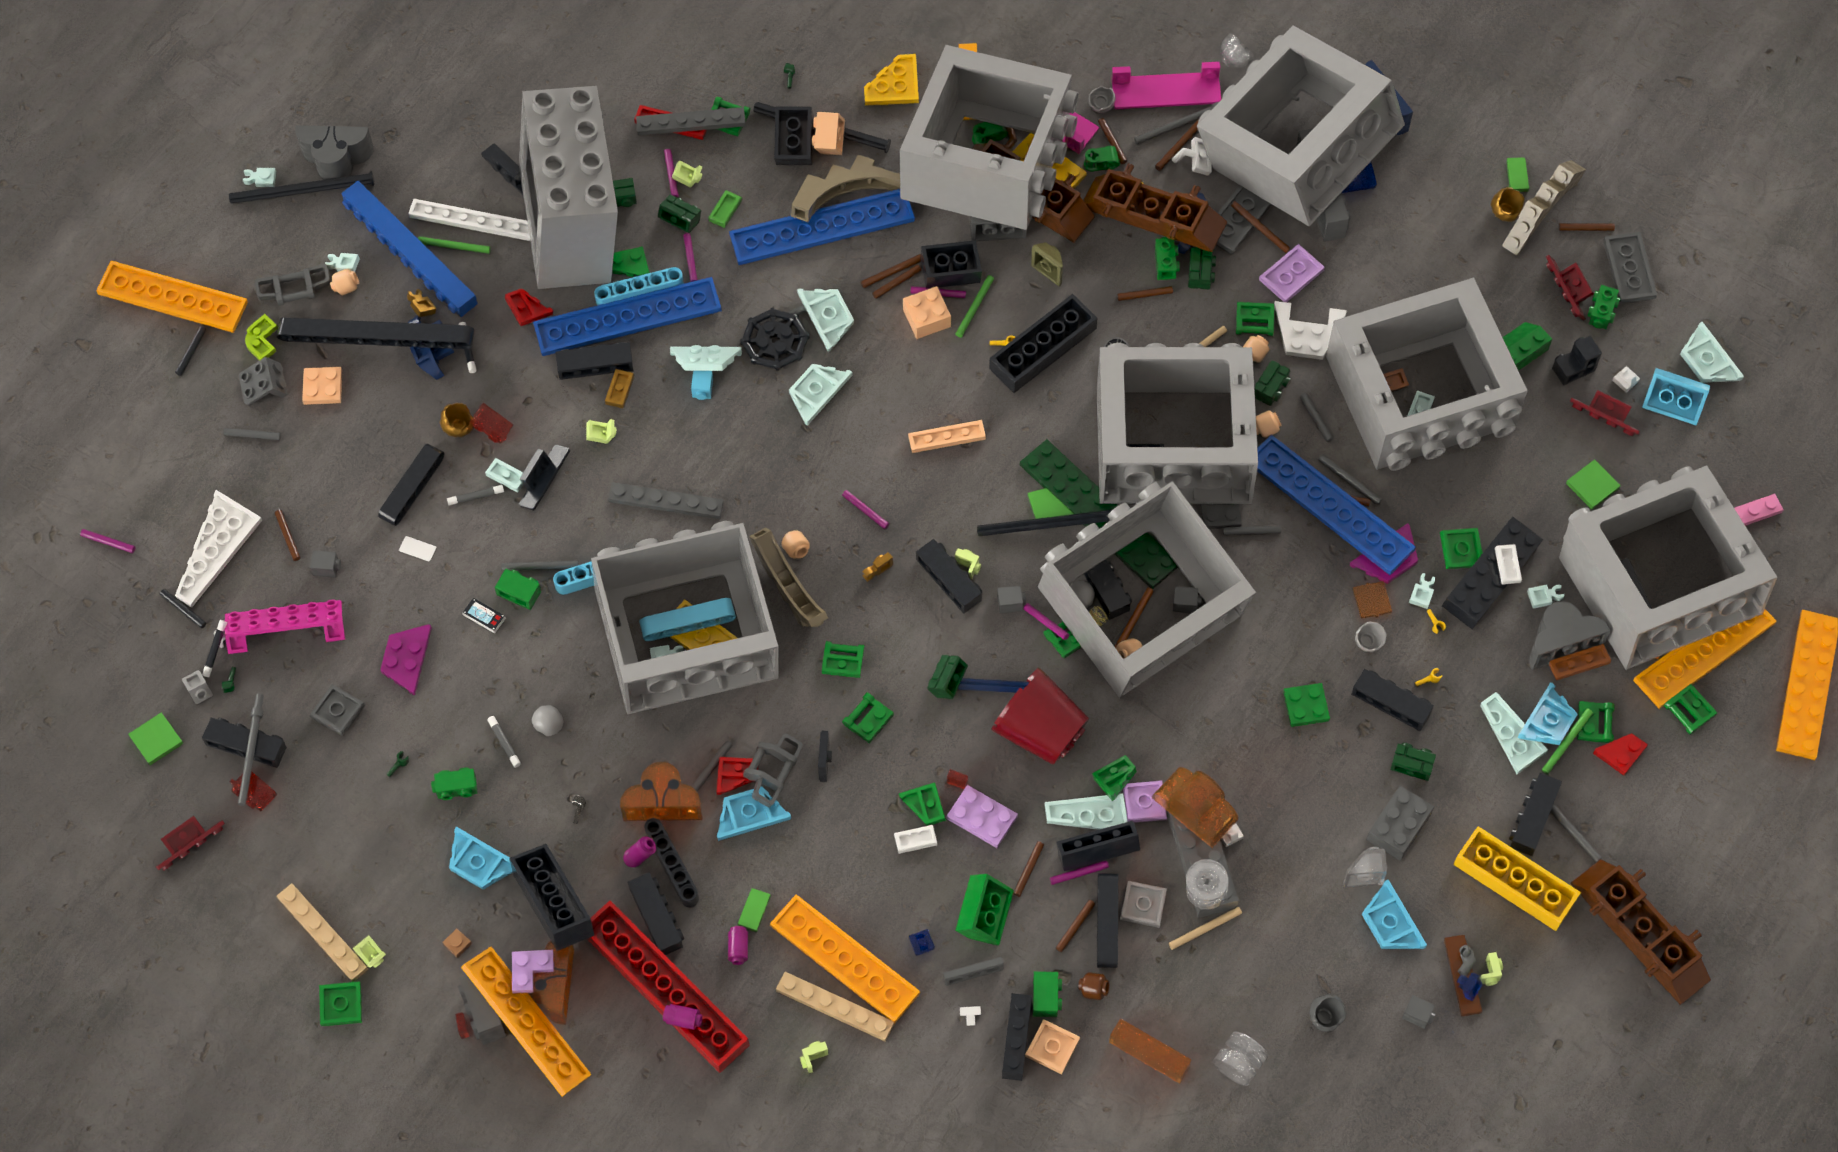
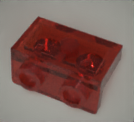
M485 403L479 406L470 420V423L473 424L476 430L484 432L491 441L499 444L506 440L507 434L514 425Z
M251 771L246 804L252 809L256 807L261 812L277 796V793ZM242 775L236 781L233 779L229 781L232 786L231 791L238 797Z

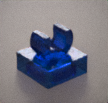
M928 929L909 935V940L916 956L935 949Z
M1472 972L1469 978L1460 975L1457 980L1465 998L1473 1001L1482 986L1480 976Z

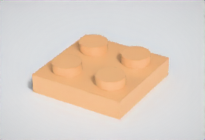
M341 367L304 368V405L341 403Z
M1043 1019L1025 1057L1062 1075L1080 1037Z

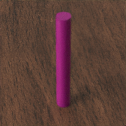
M665 149L664 155L671 195L679 197L676 180L672 179L674 165L671 149Z
M685 233L683 237L690 282L697 281L691 234Z
M911 286L910 293L916 294L928 289L926 287ZM939 289L941 296L966 298V291Z
M845 490L842 496L883 529L889 526L886 520L849 491Z
M82 529L80 533L82 537L130 553H134L136 549L133 545Z
M1030 604L1024 606L1026 612L1062 639H1068L1069 634Z
M1105 860L1050 877L1051 885L1109 868L1108 862Z

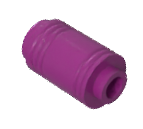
M646 836L640 838L624 852L623 860L625 864L631 868L641 865L655 853V842Z
M743 926L731 927L728 932V960L734 965H742L748 960V931Z
M670 1004V1006L666 1005L664 1009L663 1021L673 1026L695 1030L697 1026L700 1027L702 1014H700L698 1009Z

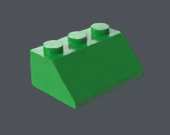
M1524 322L1502 337L1518 371L1548 351L1552 342V338L1541 326Z
M988 874L970 875L955 931L972 940L996 946L999 945L1014 890Z

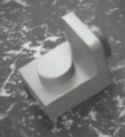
M199 670L182 678L195 704H199L213 696Z

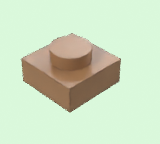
M458 929L454 930L442 942L457 958L472 944Z

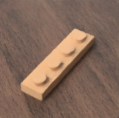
M982 420L908 433L912 453L986 440Z

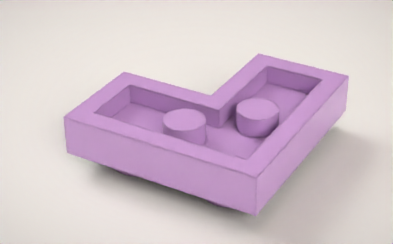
M553 950L512 952L513 993H532L533 973L554 972Z

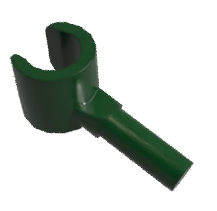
M786 63L784 73L788 74L787 88L791 89L795 67L793 64Z
M236 667L231 668L228 681L222 682L224 693L235 690L233 681Z
M403 751L397 754V762L386 774L388 777H391L400 766H406L409 763V756L403 760L401 759L404 755Z

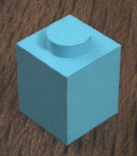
M693 371L692 398L699 400L711 399L713 386L712 371Z

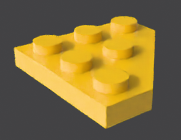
M916 54L897 55L888 67L883 68L871 83L868 82L864 86L865 106L919 103Z

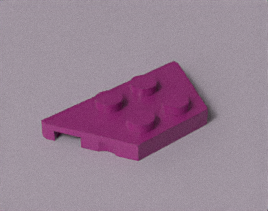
M1407 523L1396 532L1414 545L1410 525ZM1415 549L1391 575L1387 574L1363 554L1351 561L1350 566L1354 569L1357 567L1365 571V574L1377 577L1380 581L1388 584L1418 563V557Z
M429 624L389 635L380 669L383 675L394 680L396 684L407 689L412 695L416 693L432 626Z

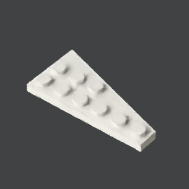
M216 490L212 505L209 506L206 520L203 522L195 542L193 554L187 563L188 567L182 576L175 594L176 598L192 608L262 522L261 517Z

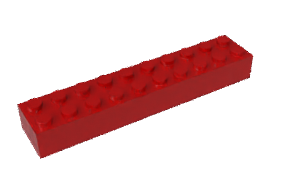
M611 901L607 902L591 917L595 936L587 940L662 1016L666 1005L670 1006V1004L700 1011L702 1022L700 1027L697 1026L695 1030L675 1025L673 1027L719 1073L750 1046L749 1039Z

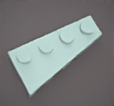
M1497 692L1481 702L1480 706L1516 774H1519L1547 753L1548 749L1541 742L1518 738L1525 724Z
M1123 793L1119 794L1114 801H1111L1107 795L1045 802L1047 824L1100 830L1128 822Z

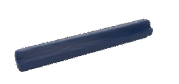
M962 678L958 689L1016 693L1019 688L1024 690L1029 682Z

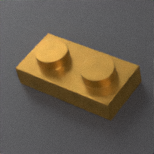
M615 370L605 399L606 405L624 408L634 379V373Z

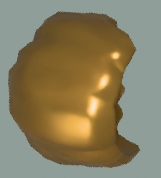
M1512 187L1503 188L1493 196L1491 201L1492 212L1495 214V217L1502 221L1513 222L1519 217L1518 215L1523 208L1525 198L1520 191L1514 190Z
M454 403L445 406L441 412L440 425L448 436H453L454 438L463 437L473 430V417L466 404Z

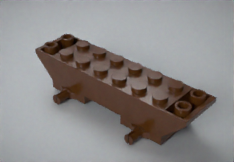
M1012 138L1005 145L998 144L990 139L988 143L975 144L972 148L1020 161V156L1011 151V148L1016 144V141L1012 140ZM1069 174L1065 181L1055 178L1051 191L1043 189L1041 195L1046 197L1042 216L1040 218L1032 216V218L1075 243L1095 218V215L1080 197L1081 193L1072 188L1071 184L1076 177Z
M1130 163L1127 164L1123 172L1108 169L1106 174L1095 177L1083 199L1092 212L1103 217H1109L1209 252H1213L1227 225V221L1213 210L1207 201L1197 197L1201 190L1199 186L1196 187L1194 185L1189 194L1174 191L1172 194L1142 184L1141 179L1131 175L1134 165H1130Z
M1600 859L1570 884L1581 892L1580 895L1592 907L1589 909L1590 913L1593 916L1598 914L1647 968L1645 970V973L1648 974L1647 976L1651 977L1653 975L1680 1005L1711 981L1701 959L1703 955L1696 949L1693 943L1702 937L1701 933L1695 930L1687 936L1675 925L1672 927L1645 898L1647 894L1639 886L1638 881L1646 876L1642 869L1632 876L1620 865L1616 867Z

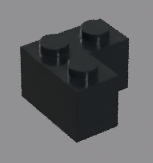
M1591 335L1586 338L1581 337L1574 342L1570 353L1560 354L1555 358L1552 369L1564 386L1596 371L1602 352Z

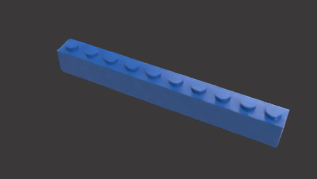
M359 181L341 193L344 200L342 203L347 210L351 209L355 217L360 222L363 221L366 228L371 233L374 232L383 245L386 243L389 246L390 252L394 256L398 255L405 267L409 266L415 277L421 278L425 286L430 291L433 290L441 302L445 301L453 314L457 313L462 317L478 304L476 295Z

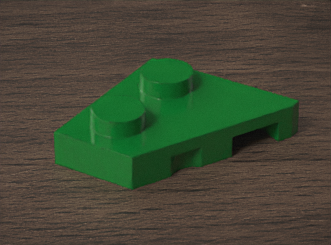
M643 246L615 252L612 273L618 275L625 274L629 277L650 273Z
M1124 755L1093 772L1092 776L1111 801H1114L1137 771L1135 765Z
M935 782L899 793L902 801L926 826L946 821Z

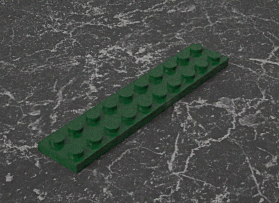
M1047 439L1020 461V466L1044 489L1047 488L1074 514L1113 510L1118 506L1117 504H1100L1099 487ZM1100 522V523H1095V524H1096V525L1098 526V528L1100 529V528H1102L1107 522ZM1148 533L1143 534L1115 553L1151 589H1154L1178 568L1167 551Z

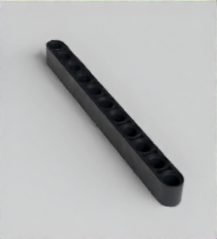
M281 318L276 337L287 342L471 349L475 330L467 325Z

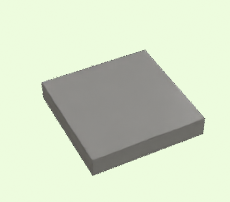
M1128 881L1120 920L1160 928L1167 888Z

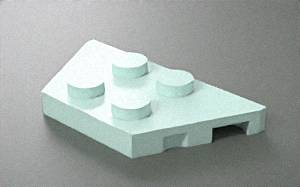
M798 289L797 293L827 351H831L854 324V319L838 289H814V291Z
M1700 322L1680 355L1701 383L1741 381L1744 377L1705 324Z
M699 345L670 347V355L676 356V361L681 364L685 371H723L727 365L734 362L736 355H742V347H719L717 345L710 347H701Z
M812 364L789 389V394L807 426L851 378L852 371L846 370L844 372L836 370L834 367Z

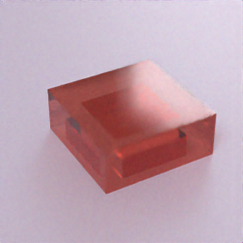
M950 769L947 775V783L965 789L968 785V776Z
M463 1012L457 1013L455 1016L461 1039L468 1038L469 1032L466 1017Z

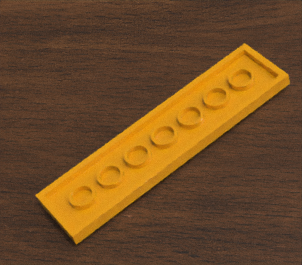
M110 261L96 290L98 295L232 333L235 332L248 303L247 299L115 261Z
M1764 609L1763 614L1670 651L1634 677L1633 681L1660 709L1669 699L1684 688L1696 683L1775 625L1776 620Z
M1803 609L1800 613L1776 751L1812 760L1817 758L1838 638V618Z
M797 894L770 923L773 929L887 1019L893 1021L894 1024L920 994L917 988Z
M492 947L478 954L461 967L562 1097L592 1075L528 993L512 992V972Z

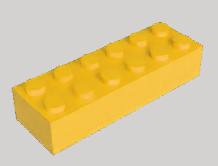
M1479 826L1459 852L1453 864L1555 931H1557L1581 894L1580 891Z

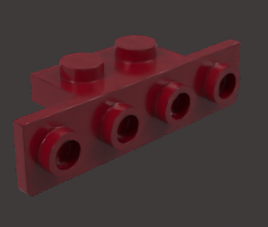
M1547 255L1548 262L1546 265L1551 273H1555L1556 277L1554 280L1556 284L1563 288V297L1567 302L1571 303V312L1575 317H1579L1583 321L1586 320L1579 303L1591 297L1594 293L1579 265L1574 263L1560 271L1555 260L1550 255Z
M1597 390L1589 406L1573 398L1570 399V402L1573 403V408L1581 412L1585 409L1590 412L1589 416L1597 420L1601 417L1607 420L1606 424L1616 428L1618 425L1624 428V433L1632 437L1634 434L1639 436L1640 431L1624 424L1632 408L1631 406Z
M192 816L163 836L161 841L171 853V856L155 866L156 869L160 870L162 868L165 871L173 865L172 861L175 858L179 857L182 859L190 853L188 849L192 846L199 847L207 841L205 837L212 833L214 836L222 831V825L225 824L224 821H219L205 831L197 819Z

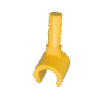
M1010 335L1006 340L990 341V345L1006 346L1016 337Z
M1431 609L1427 610L1433 623L1432 631L1436 634L1439 632L1436 627L1437 625L1444 631L1446 628L1445 623L1438 621Z
M1435 668L1429 676L1414 683L1416 687L1430 681L1438 683L1443 675L1436 677L1435 674L1438 673L1439 669Z

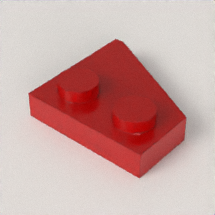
M522 288L505 294V300L520 326L553 315L552 308H546L540 304V300L530 296Z
M1631 733L1596 748L1593 754L1622 775H1625L1647 748L1648 744Z
M719 757L717 795L754 782L743 776L745 769L749 768L753 758Z

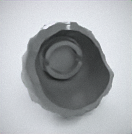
M1327 994L1317 997L1311 1003L1309 1014L1312 1024L1318 1030L1329 1032L1334 1031L1343 1023L1347 1011L1341 998Z

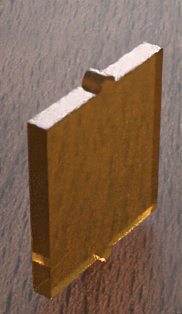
M1384 581L1372 584L1366 583V585L1352 588L1361 619L1373 616L1377 618L1379 615L1392 613Z

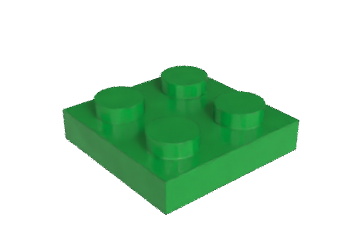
M1478 528L1442 530L1440 532L1446 569L1470 568L1482 555Z
M1322 683L1284 688L1283 693L1291 727L1330 721Z
M360 982L319 985L321 1027L362 1023Z

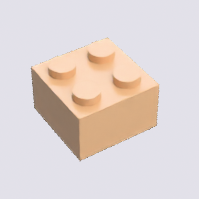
M817 112V117H814L816 132L812 136V146L820 154L842 155L845 119L839 113Z
M937 286L903 298V310L916 339L951 327V315Z

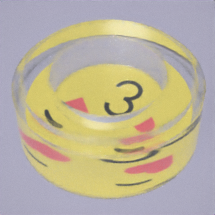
M1095 606L1089 611L1099 626L1107 622V615L1102 608Z

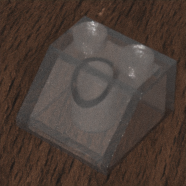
M1370 847L1364 850L1347 869L1343 887L1383 885L1387 874L1385 849Z

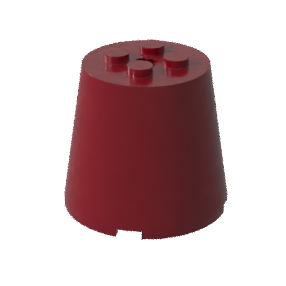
M1038 667L1026 680L1029 684L1024 690L1019 688L994 722L996 725H993L991 730L1054 765L1060 758H1064L1074 747L1073 743L1086 731L1084 726L1089 718Z

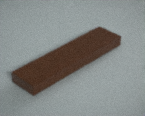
M1465 935L1445 937L1444 943L1461 1016L1481 1014L1482 1008L1473 969L1470 970L1466 977L1458 973L1459 968L1463 964L1460 948L1463 945H1467Z

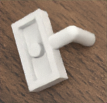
M1194 137L1191 140L1192 150L1182 148L1172 158V161L1178 163L1184 156L1192 157V171L1208 176L1212 172L1210 159L1202 139Z

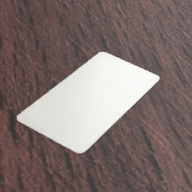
M408 536L404 538L399 548L400 552L426 561L431 560L436 550V546Z

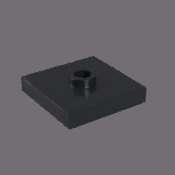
M824 730L820 732L818 757L820 782H827L828 762H832V751H829V731Z

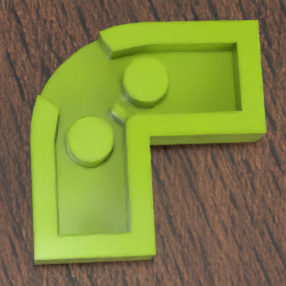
M266 314L261 316L246 330L245 344L259 361L265 357L269 358L276 352L275 347L266 338L274 333L278 326Z

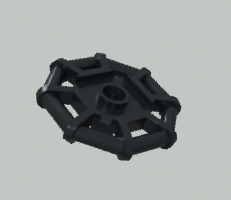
M773 307L747 320L748 324L743 338L740 339V344L744 346L753 365L759 364L779 371L780 368L797 360L800 361L803 358L802 354L807 340L810 339V334L806 332L799 320L798 314L776 310ZM775 317L788 320L786 324L777 322ZM768 318H771V321L765 322L762 326L758 324ZM793 325L796 327L799 334H793L791 330V327ZM755 328L758 330L756 338L751 339V334ZM778 337L780 340L772 343L771 338ZM799 341L797 349L793 350L794 342ZM751 345H757L760 352L756 354ZM785 353L786 355L790 354V356L782 360H779V358H781V355ZM763 356H766V357L774 358L775 361H772V360H769V359H765V358H762V357H763Z

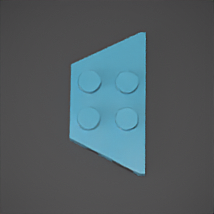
M1550 682L1519 733V739L1560 745L1578 714L1568 705L1563 695L1559 696L1553 683Z
M761 786L759 794L771 800L772 797L769 795V792ZM754 789L724 797L717 839L720 841L791 819V815L779 805L777 800L768 808L753 799L752 793Z
M455 828L452 858L449 869L481 889H485L513 873L509 860L510 857L462 829Z
M1386 880L1370 904L1362 912L1364 920L1381 949L1426 948L1427 944L1390 881Z

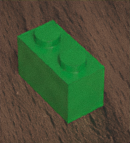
M505 569L495 586L497 596L531 610L541 593V587L536 579L532 577L526 578L516 570L510 571Z
M1034 971L1033 1017H1057L1058 1011H1062V998H1058V991H1062V979H1058V972Z

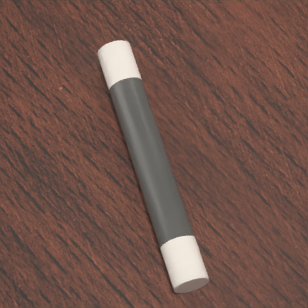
M503 485L450 497L447 498L448 505H453L502 493L504 489Z
M494 716L489 717L487 720L514 768L519 767L521 763Z

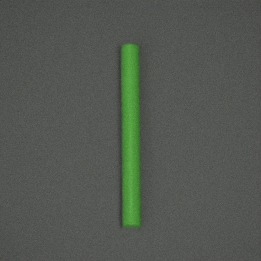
M418 237L424 245L490 254L491 250L490 246Z
M988 275L955 333L957 337L962 338L994 280L992 276Z
M1587 708L1542 768L1545 774H1549L1591 717L1593 712Z

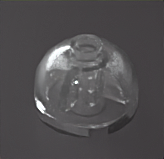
M1232 34L1226 36L1220 45V54L1223 57L1221 61L1228 68L1232 66L1241 69L1250 64L1255 56Z

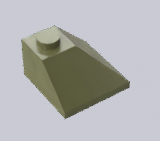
M1046 242L1035 244L1032 247L1031 266L1060 286L1062 284L1063 264L1059 250Z

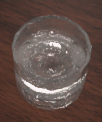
M1200 860L1189 868L1186 875V894L1194 906L1201 909H1213L1225 901L1228 894V874L1219 862ZM1206 879H1210L1208 885L1204 884Z
M1235 1031L1230 1035V1039L1225 1042L1227 1049H1220L1213 1063L1220 1072L1232 1081L1248 1086L1256 1075L1255 1069L1262 1067V1062L1267 1060L1268 1054L1255 1040L1241 1032Z

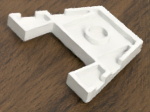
M1275 301L1274 310L1276 311L1285 354L1323 360L1327 353L1334 320L1344 318L1347 310L1330 308L1328 325L1289 320L1291 303Z

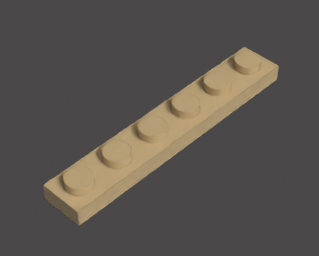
M292 883L277 895L278 900L352 982L368 970L367 966Z
M784 972L776 988L778 993L885 1042L894 1026V1022L787 972Z

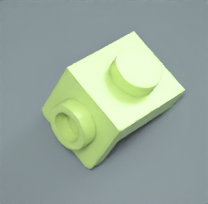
M679 160L672 179L691 188L695 183H699L702 177V173H700L702 166L699 165L697 168H694Z
M610 419L608 423L589 420L586 428V440L608 444L616 435L617 429L614 427V420Z
M958 548L955 553V559L958 564L969 568L968 574L970 579H973L974 574L978 575L981 568L979 556L973 554L970 550Z
M369 935L353 947V950L367 967L373 966L376 968L384 961L383 957L386 954L381 951Z
M1496 952L1488 953L1486 964L1489 973L1481 975L1479 979L1480 984L1491 986L1500 981L1503 964L1501 958L1497 957Z
M813 1042L809 1047L802 1049L803 1056L800 1057L803 1069L807 1068L808 1073H812L810 1061L828 1055V1048L825 1042Z

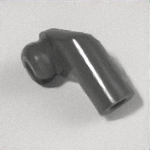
M1463 945L1460 948L1463 964L1459 968L1458 973L1466 977L1475 965L1476 959L1473 950L1469 946Z

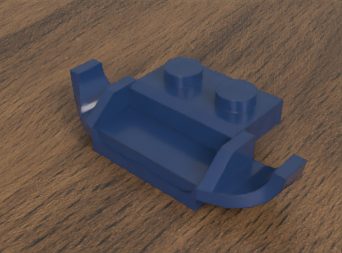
M417 315L409 320L408 323H421V317ZM438 320V321H436V322H434V323H432V324H443V323H442V321ZM410 347L416 364L423 371L436 380L445 376L438 365L440 364L439 360L454 353V349Z

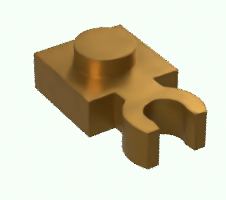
M416 289L415 295L408 291L407 299L411 302L410 306L418 317L436 313V307L428 296L422 297L421 290Z
M887 552L876 557L873 565L862 571L864 574L863 578L868 582L875 575L879 576L892 567L893 557Z

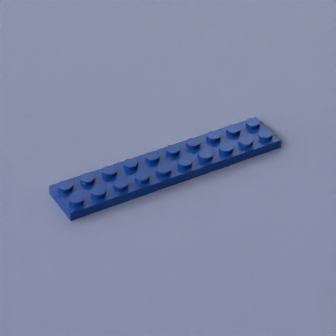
M900 189L818 209L812 215L809 222L788 216L729 231L738 265H743L914 222L915 217L910 202L901 199Z
M709 277L534 321L533 324L541 354L546 356L563 349L570 350L717 313L722 310L713 278Z
M1270 435L1257 448V472L1387 574L1391 575L1415 551L1416 547L1273 435Z

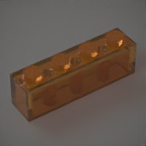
M1121 1018L1110 1035L1109 1043L1178 1083H1181L1190 1068L1192 1061L1190 1058Z

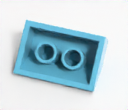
M1656 368L1642 408L1697 425L1709 393L1710 385Z

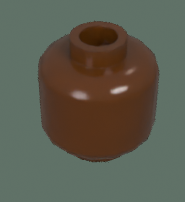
M1088 972L1083 978H1080L1078 989L1081 990L1083 997L1086 999L1101 1000L1104 996L1108 995L1110 982L1103 974Z

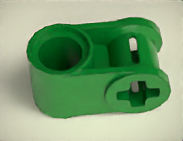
M982 122L973 127L974 135L972 136V142L975 145L988 143L990 139L1000 141L1007 136L1008 132L1005 126Z
M1115 146L1091 148L1085 153L1084 168L1087 171L1112 170L1120 165Z

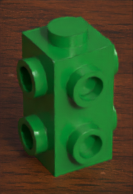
M1167 237L1155 239L1157 280L1176 279V272H1180L1179 261H1176L1178 245H1174V240Z
M1601 285L1599 291H1595L1592 299L1595 305L1594 307L1590 306L1587 315L1590 317L1589 325L1599 329H1607L1608 324L1613 323L1616 313L1612 311L1613 308L1618 307L1620 298L1617 295L1619 290Z
M467 767L460 768L458 771H440L434 774L435 781H431L432 792L437 794L438 799L451 800L453 797L461 796L467 798L473 796V794H478L474 769Z

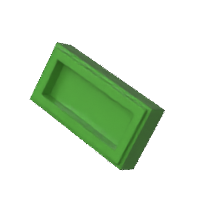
M1507 158L1509 187L1520 192H1528L1529 183L1526 159Z
M725 190L708 217L709 221L725 228L740 205L742 197Z
M751 888L738 926H743L748 930L757 932L771 895Z

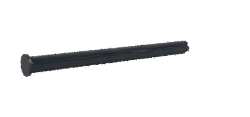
M756 102L753 111L775 118L776 107ZM844 127V139L884 150L885 153L888 152L891 139L885 140Z
M370 171L368 174L235 192L229 194V201L231 204L347 188L357 181L362 185L372 184L374 186L373 172Z
M1112 510L978 525L977 534L978 536H988L1109 522L1110 519L1107 516Z

